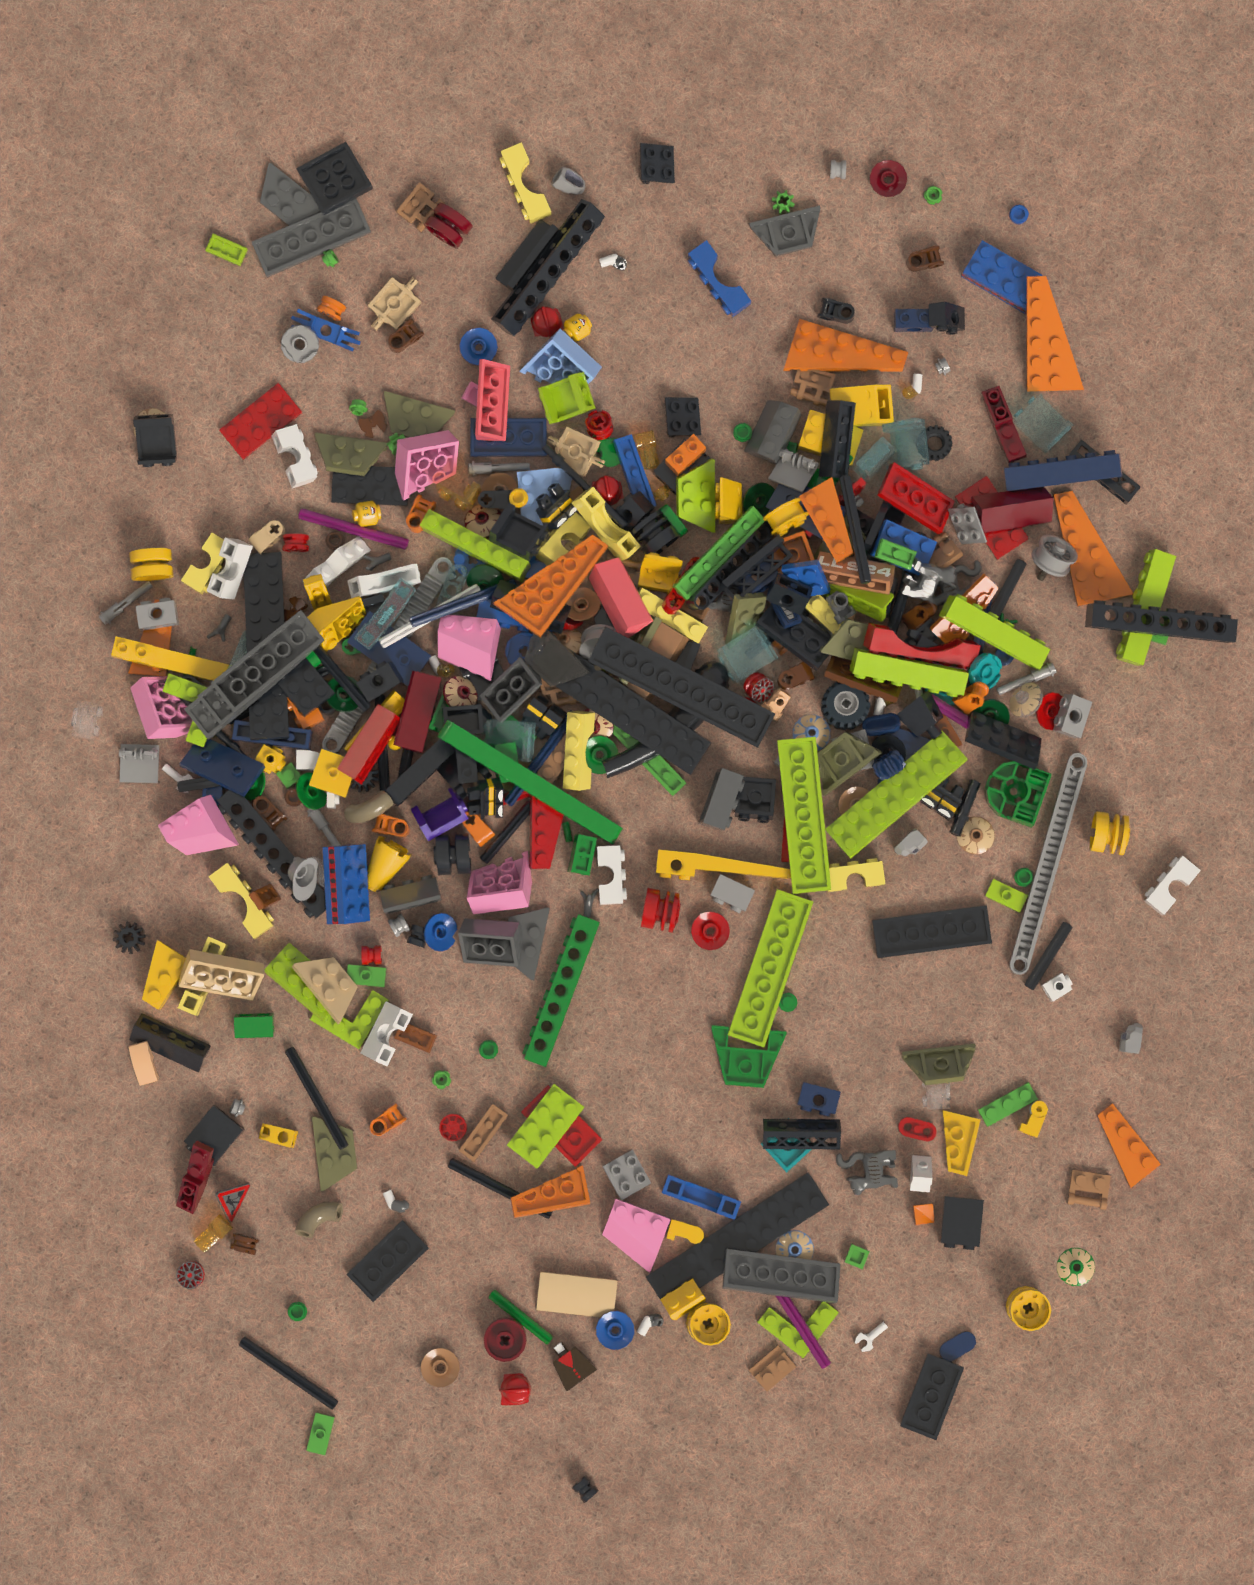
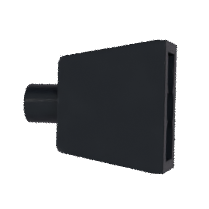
M929 691L919 696L897 714L900 720L918 737L926 731L933 740L942 734L936 723L943 718V714Z

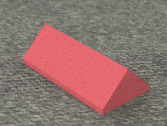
M480 359L476 440L506 441L509 365Z
M619 557L594 565L589 580L616 632L630 638L653 622L650 613Z

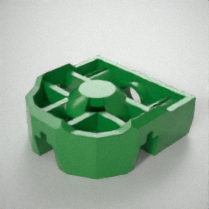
M1015 761L1002 763L988 776L984 788L987 804L997 816L1032 828L1037 819L1052 773L1038 768L1034 770ZM1018 766L1028 769L1024 779L1015 776ZM991 778L1003 781L1000 790L989 787ZM1013 779V784L1007 786L1006 782ZM1011 788L1017 789L1016 795L1010 794ZM1031 789L1037 790L1033 803H1026L1031 795ZM1018 797H1020L1021 799H1023L1022 801H1019V802H1017V803H1015V800H1014V799H1016V798H1018ZM1005 803L1015 806L1011 817L1002 814Z

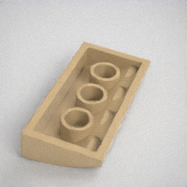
M189 949L181 972L179 987L253 1001L265 974L264 963Z
M541 1271L536 1310L602 1317L604 1314L614 1311L618 1280Z

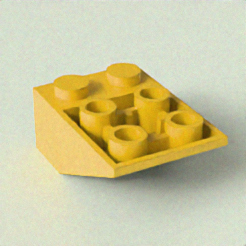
M866 385L830 389V400L856 403L853 427L884 426L894 423L891 385Z
M720 477L719 483H716L715 500H719L715 505V519H719V524H734L742 516V483Z
M358 596L317 608L307 618L325 639L320 646L327 652L360 625L367 614L362 599Z

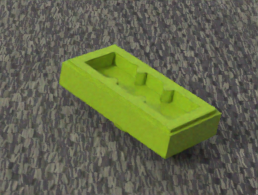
M213 233L205 251L241 266L248 248Z
M993 879L985 897L1020 913L1028 895Z

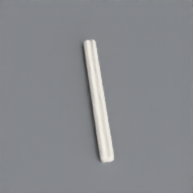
M475 584L440 605L478 592L480 588ZM410 622L380 638L379 642L383 648H386L428 623L412 627Z

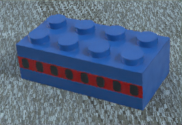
M982 240L961 277L1026 314V276L1043 275Z
M366 844L323 847L327 924H350L370 921Z

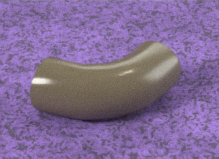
M381 790L363 803L347 806L344 812L345 818L350 823L367 822L392 807L393 801L385 791Z
M322 1202L312 1206L301 1216L296 1225L295 1233L305 1238H312L315 1230L321 1223L326 1221L339 1222L343 1214L342 1203Z

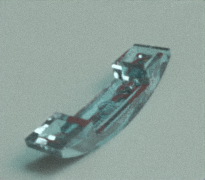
M400 578L389 592L390 595L368 623L362 626L354 639L370 650L394 623L416 589Z

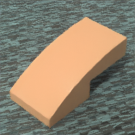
M148 1041L129 1045V1052L139 1085L158 1081L159 1076L152 1061L154 1056Z

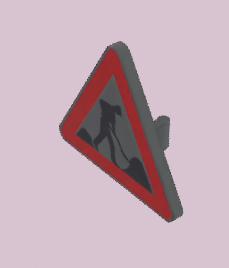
M245 1183L216 1192L215 1196L229 1222H233L250 1184Z

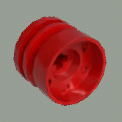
M647 888L641 927L653 929L656 921H659L661 931L664 930L665 923H669L668 932L673 933L678 923L681 907L680 893H675L674 901L669 900V891H667L664 899H660V890Z

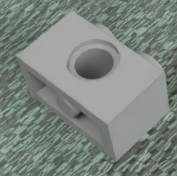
M170 598L159 599L157 603L143 601L140 602V605L136 606L138 626L141 631L179 625L176 602ZM156 609L162 610V615L159 618H153V611Z
M1064 694L1059 704V713L1054 719L1053 731L1072 738H1081L1092 702L1073 694ZM1070 712L1073 713L1072 719L1069 718Z

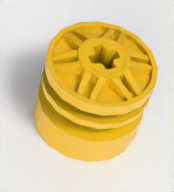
M1096 811L1091 828L1095 829V836H1090V851L1103 853L1106 845H1109L1110 854H1114L1117 846V854L1124 855L1130 837L1129 816L1123 815L1120 822L1119 814H1115L1113 821L1110 822L1109 813Z
M1018 1287L1010 1293L1006 1301L1007 1315L1011 1321L1023 1330H1039L1050 1319V1302L1044 1294L1034 1287ZM1029 1303L1031 1309H1027L1025 1312L1023 1305H1028Z
M706 1302L698 1304L687 1315V1331L693 1339L701 1344L710 1346L719 1344L726 1339L730 1332L731 1323L728 1314L724 1309L715 1304ZM710 1318L709 1322L712 1324L705 1329L703 1321H707Z

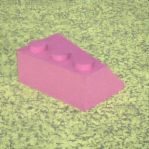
M449 430L397 440L395 476L403 500L410 498L409 495L416 491L419 493L425 490L424 487L432 483L437 484L456 474L459 441Z
M458 615L441 617L438 628V658L458 667L461 666L471 673L479 674L491 681L501 632L498 620Z
M168 676L142 677L130 688L147 739L177 738L188 734L193 720L184 710L187 706L178 697L162 692L165 685L164 681Z
M211 795L197 799L158 825L166 841L185 855L239 845Z
M528 851L522 853L523 858L515 861H513L512 857L505 859V863L499 867L495 864H490L471 871L467 900L473 914L529 907L532 879Z
M616 1198L602 1235L650 1273L670 1218Z

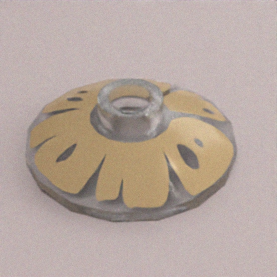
M1032 682L1025 683L1016 688L1009 699L1011 713L1019 718L1033 715L1042 704L1043 693L1041 688Z

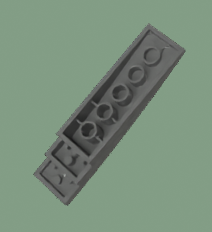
M300 610L212 681L211 685L200 693L198 698L184 710L207 739L212 738L296 667L325 639L302 610Z

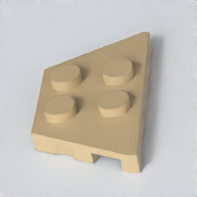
M334 957L293 964V970L335 1022L339 1024L358 986Z

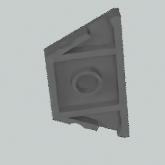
M272 163L268 164L260 204L288 226L321 212L311 194Z
M819 205L749 223V227L775 257L812 248L821 208Z
M550 908L508 917V922H520L522 933L520 964L516 968L533 981Z

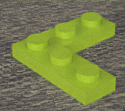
M169 674L162 692L193 702L208 687ZM192 721L185 741L204 747L207 738L195 722Z
M372 990L353 1023L343 1017L341 1022L337 1024L330 1014L323 1021L313 1014L310 1020L357 1049H360L373 1028L385 1002H388L389 999Z
M821 1302L806 1322L817 1340L839 1313L827 1302ZM768 1307L757 1323L804 1358L810 1350L797 1329Z

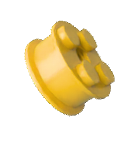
M800 498L784 503L763 518L773 530L771 532L772 535L782 536L788 532L789 528L793 526L797 528L805 523L804 520L807 519L806 517L809 513L804 512L799 503L801 501Z

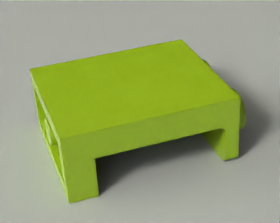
M584 372L569 375L568 378L538 388L539 397L543 403L545 416L549 424L558 423L596 409Z

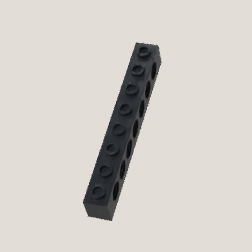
M583 199L580 200L493 315L491 320L504 332L515 337L521 331L522 326L533 315L539 303L544 300L549 290L555 286L558 278L567 270L568 265L578 255L583 245L589 241L595 229L601 225L605 216L591 202Z
M1094 600V603L1087 604L1086 628L1223 643L1236 642L1238 619H1231V615L1221 614L1220 617H1213V613L1203 612L1202 615H1195L1196 611L1185 610L1184 613H1177L1178 609L1166 608V611H1159L1160 607L1148 606V609H1141L1142 605L1130 604V607H1123L1124 603L1112 602V605H1105V601ZM1106 611L1110 613L1109 620L1105 618ZM1124 613L1128 615L1127 622L1123 619ZM1142 615L1146 617L1145 624L1141 621ZM1160 617L1164 619L1163 626L1159 623ZM1178 619L1182 621L1181 628L1177 625ZM1196 621L1200 623L1199 630L1195 627ZM1214 623L1218 626L1217 632L1213 629Z
M228 790L217 799L219 804L217 806L222 815L227 814L231 819L229 820L231 826L235 830L239 828L243 833L241 835L242 839L248 845L251 843L255 847L254 853L260 860L262 858L265 859L268 863L266 865L268 870L272 874L276 872L280 877L279 883L284 889L288 887L291 890L293 900L297 904L301 902L305 907L303 909L304 913L309 918L313 917L315 920L326 911L324 891L316 883V888L313 892L316 896L314 903H308L306 900L299 901L294 897L293 882L289 879L288 874L282 873L280 869L283 864L291 865L294 856L246 798ZM239 805L242 808V812L235 815L231 812V807ZM245 820H252L254 827L246 829L243 823ZM259 834L265 835L267 838L266 843L258 844L256 836ZM276 849L279 852V857L271 859L268 856V851Z

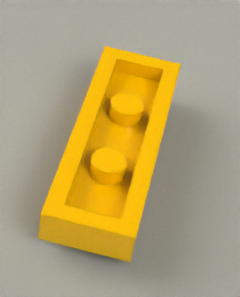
M321 574L303 579L314 611L317 608L332 604Z

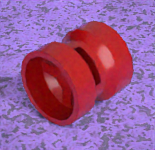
M375 945L373 948L368 946L361 947L362 965H368L372 962L382 964L381 945Z

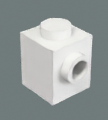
M1060 973L1042 984L1041 987L1049 1000L1053 1002L1071 991V985L1073 984L1068 975L1064 976L1063 973Z

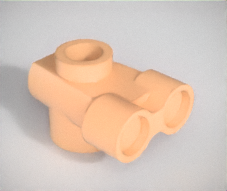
M782 688L773 691L772 697L767 702L764 701L761 706L774 712L775 716L773 719L778 721L783 715L782 710L791 695Z

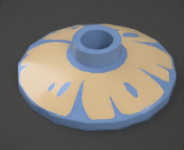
M803 716L795 723L793 739L816 737L817 751H819L829 742V725L820 716ZM813 729L815 731V735L810 736L808 734V731Z
M791 1230L783 1234L776 1244V1255L811 1260L814 1254L812 1240L806 1233L799 1230ZM793 1246L798 1247L799 1251L797 1253H792L791 1248Z

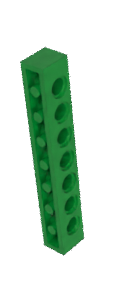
M579 914L577 918L573 917L569 927L572 928L571 935H566L563 946L566 947L563 954H559L556 962L559 965L557 972H552L549 980L552 986L550 990L546 989L542 999L546 1002L543 1008L539 1007L536 1018L539 1019L537 1026L533 1025L529 1036L532 1037L530 1045L526 1044L522 1054L525 1055V1060L544 1067L547 1066L600 922ZM581 930L586 933L584 941H577L575 939L577 931ZM571 949H577L580 953L579 957L575 960L570 959L568 956V952ZM564 967H570L573 970V974L568 978L562 976L561 972ZM557 985L565 986L566 992L564 995L558 996L555 993ZM551 1003L559 1005V1011L556 1014H551L548 1011V1006ZM544 1021L552 1023L551 1031L544 1032L541 1025ZM537 1039L545 1041L546 1046L543 1050L535 1048V1041Z

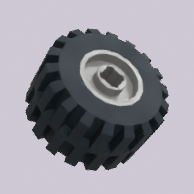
M835 682L824 693L821 702V712H823V717L828 721V724L835 726V729L852 730L856 726L861 725L867 717L870 708V698L864 691Z

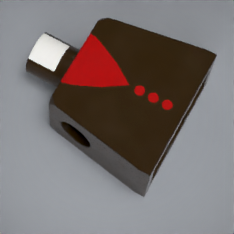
M563 1342L553 1347V1350L559 1357L553 1361V1365L566 1391L597 1370L596 1366L576 1346L569 1351Z

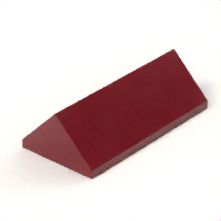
M1045 487L1004 491L971 497L973 507H975L984 533L1052 522L1054 498Z
M412 671L393 745L423 754L442 682L441 677Z

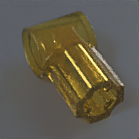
M653 430L634 434L644 470L657 468L660 464Z
M219 1214L194 1242L200 1250L206 1253L219 1239H223L233 1229V1226Z

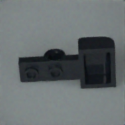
M481 704L442 708L443 726L449 720L472 735L484 733ZM455 748L458 784L476 783L478 781L476 760Z

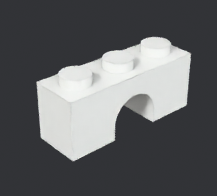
M297 424L276 430L272 435V439L278 454L290 452L296 458V464L290 465L285 471L292 489L313 482L317 478V468L311 462V454L309 448L305 447L303 442L304 436L302 431L298 429Z
M224 538L219 556L226 559V564L220 573H212L207 592L219 598L235 599L253 547L252 545L239 539Z
M620 845L598 846V867H609L614 873L611 883L599 885L600 905L623 904V900L627 899L626 888H622V880H626L625 869H621V861H625L624 850H620Z
M1184 856L1179 857V859L1175 857L1169 864L1170 870L1167 873L1163 872L1157 878L1159 883L1156 887L1153 888L1151 886L1145 893L1147 898L1144 901L1160 915H1165L1176 901L1169 893V884L1173 880H1178L1185 886H1188L1201 871Z
M386 1001L360 1053L380 1064L388 1066L396 1050L389 1044L390 1034L396 1029L405 1031L413 1014Z

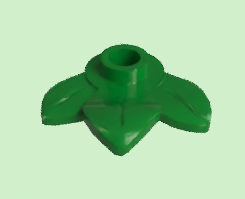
M617 438L598 440L601 443L597 452L601 455L600 459L605 461L603 465L606 467H614L620 464L613 444V440Z

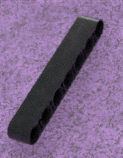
M765 521L686 600L689 609H706L723 591L720 588L722 581L761 550L774 536L771 534L773 530L768 521ZM758 531H760V533H761V538H760V539L758 538V535H757ZM746 544L749 546L748 552L745 550ZM734 557H735L736 560H737L736 566H735L734 563H733V558H734ZM721 571L724 572V579L721 577ZM709 584L712 586L711 592L708 589ZM697 597L700 600L699 606L696 604Z
M482 706L484 724L493 716ZM439 739L386 789L385 792L391 797L393 803L397 807L401 805L455 754V747Z

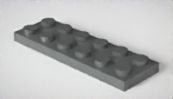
M356 198L324 216L322 212L252 241V245L268 278L323 254L324 251L333 250L371 233V230Z
M726 1249L722 1289L837 1303L841 1264Z

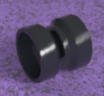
M412 924L410 929L412 933L408 937L407 943L425 948V928Z
M587 1475L578 1484L576 1483L572 1486L575 1493L579 1492L583 1503L587 1502L599 1491L596 1486L590 1484V1479Z

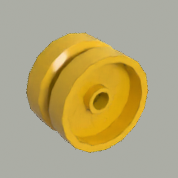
M147 548L129 552L130 563L138 565L131 569L132 580L154 581L174 577L173 567L165 564L172 560L171 549Z

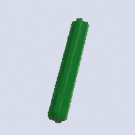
M496 1290L490 1293L489 1299L545 1344L550 1343L553 1336Z

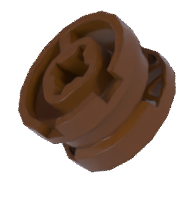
M233 1233L234 1240L230 1244V1249L256 1255L257 1250L255 1248L256 1244L259 1243V1239Z

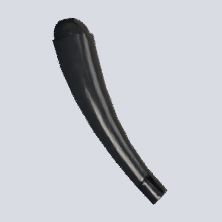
M710 661L695 670L701 676L727 689L729 688V673L723 664ZM674 706L668 713L693 730L697 729L704 722V720L677 706ZM638 742L625 751L602 760L601 763L605 768L608 779L650 761L659 754Z

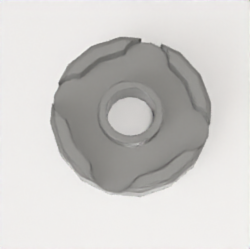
M295 325L283 334L281 349L290 361L305 363L317 354L319 339L316 332L310 327ZM297 339H302L305 342L303 349L296 347L295 341Z

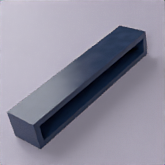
M1115 450L1104 451V455H1096V452L1085 453V457L1077 458V455L1065 456V460H1058V457L1046 458L1047 462L1039 463V460L1027 461L1026 465H1020V462L1008 463L1009 467L1004 468L1007 491L1122 477L1120 453H1115Z

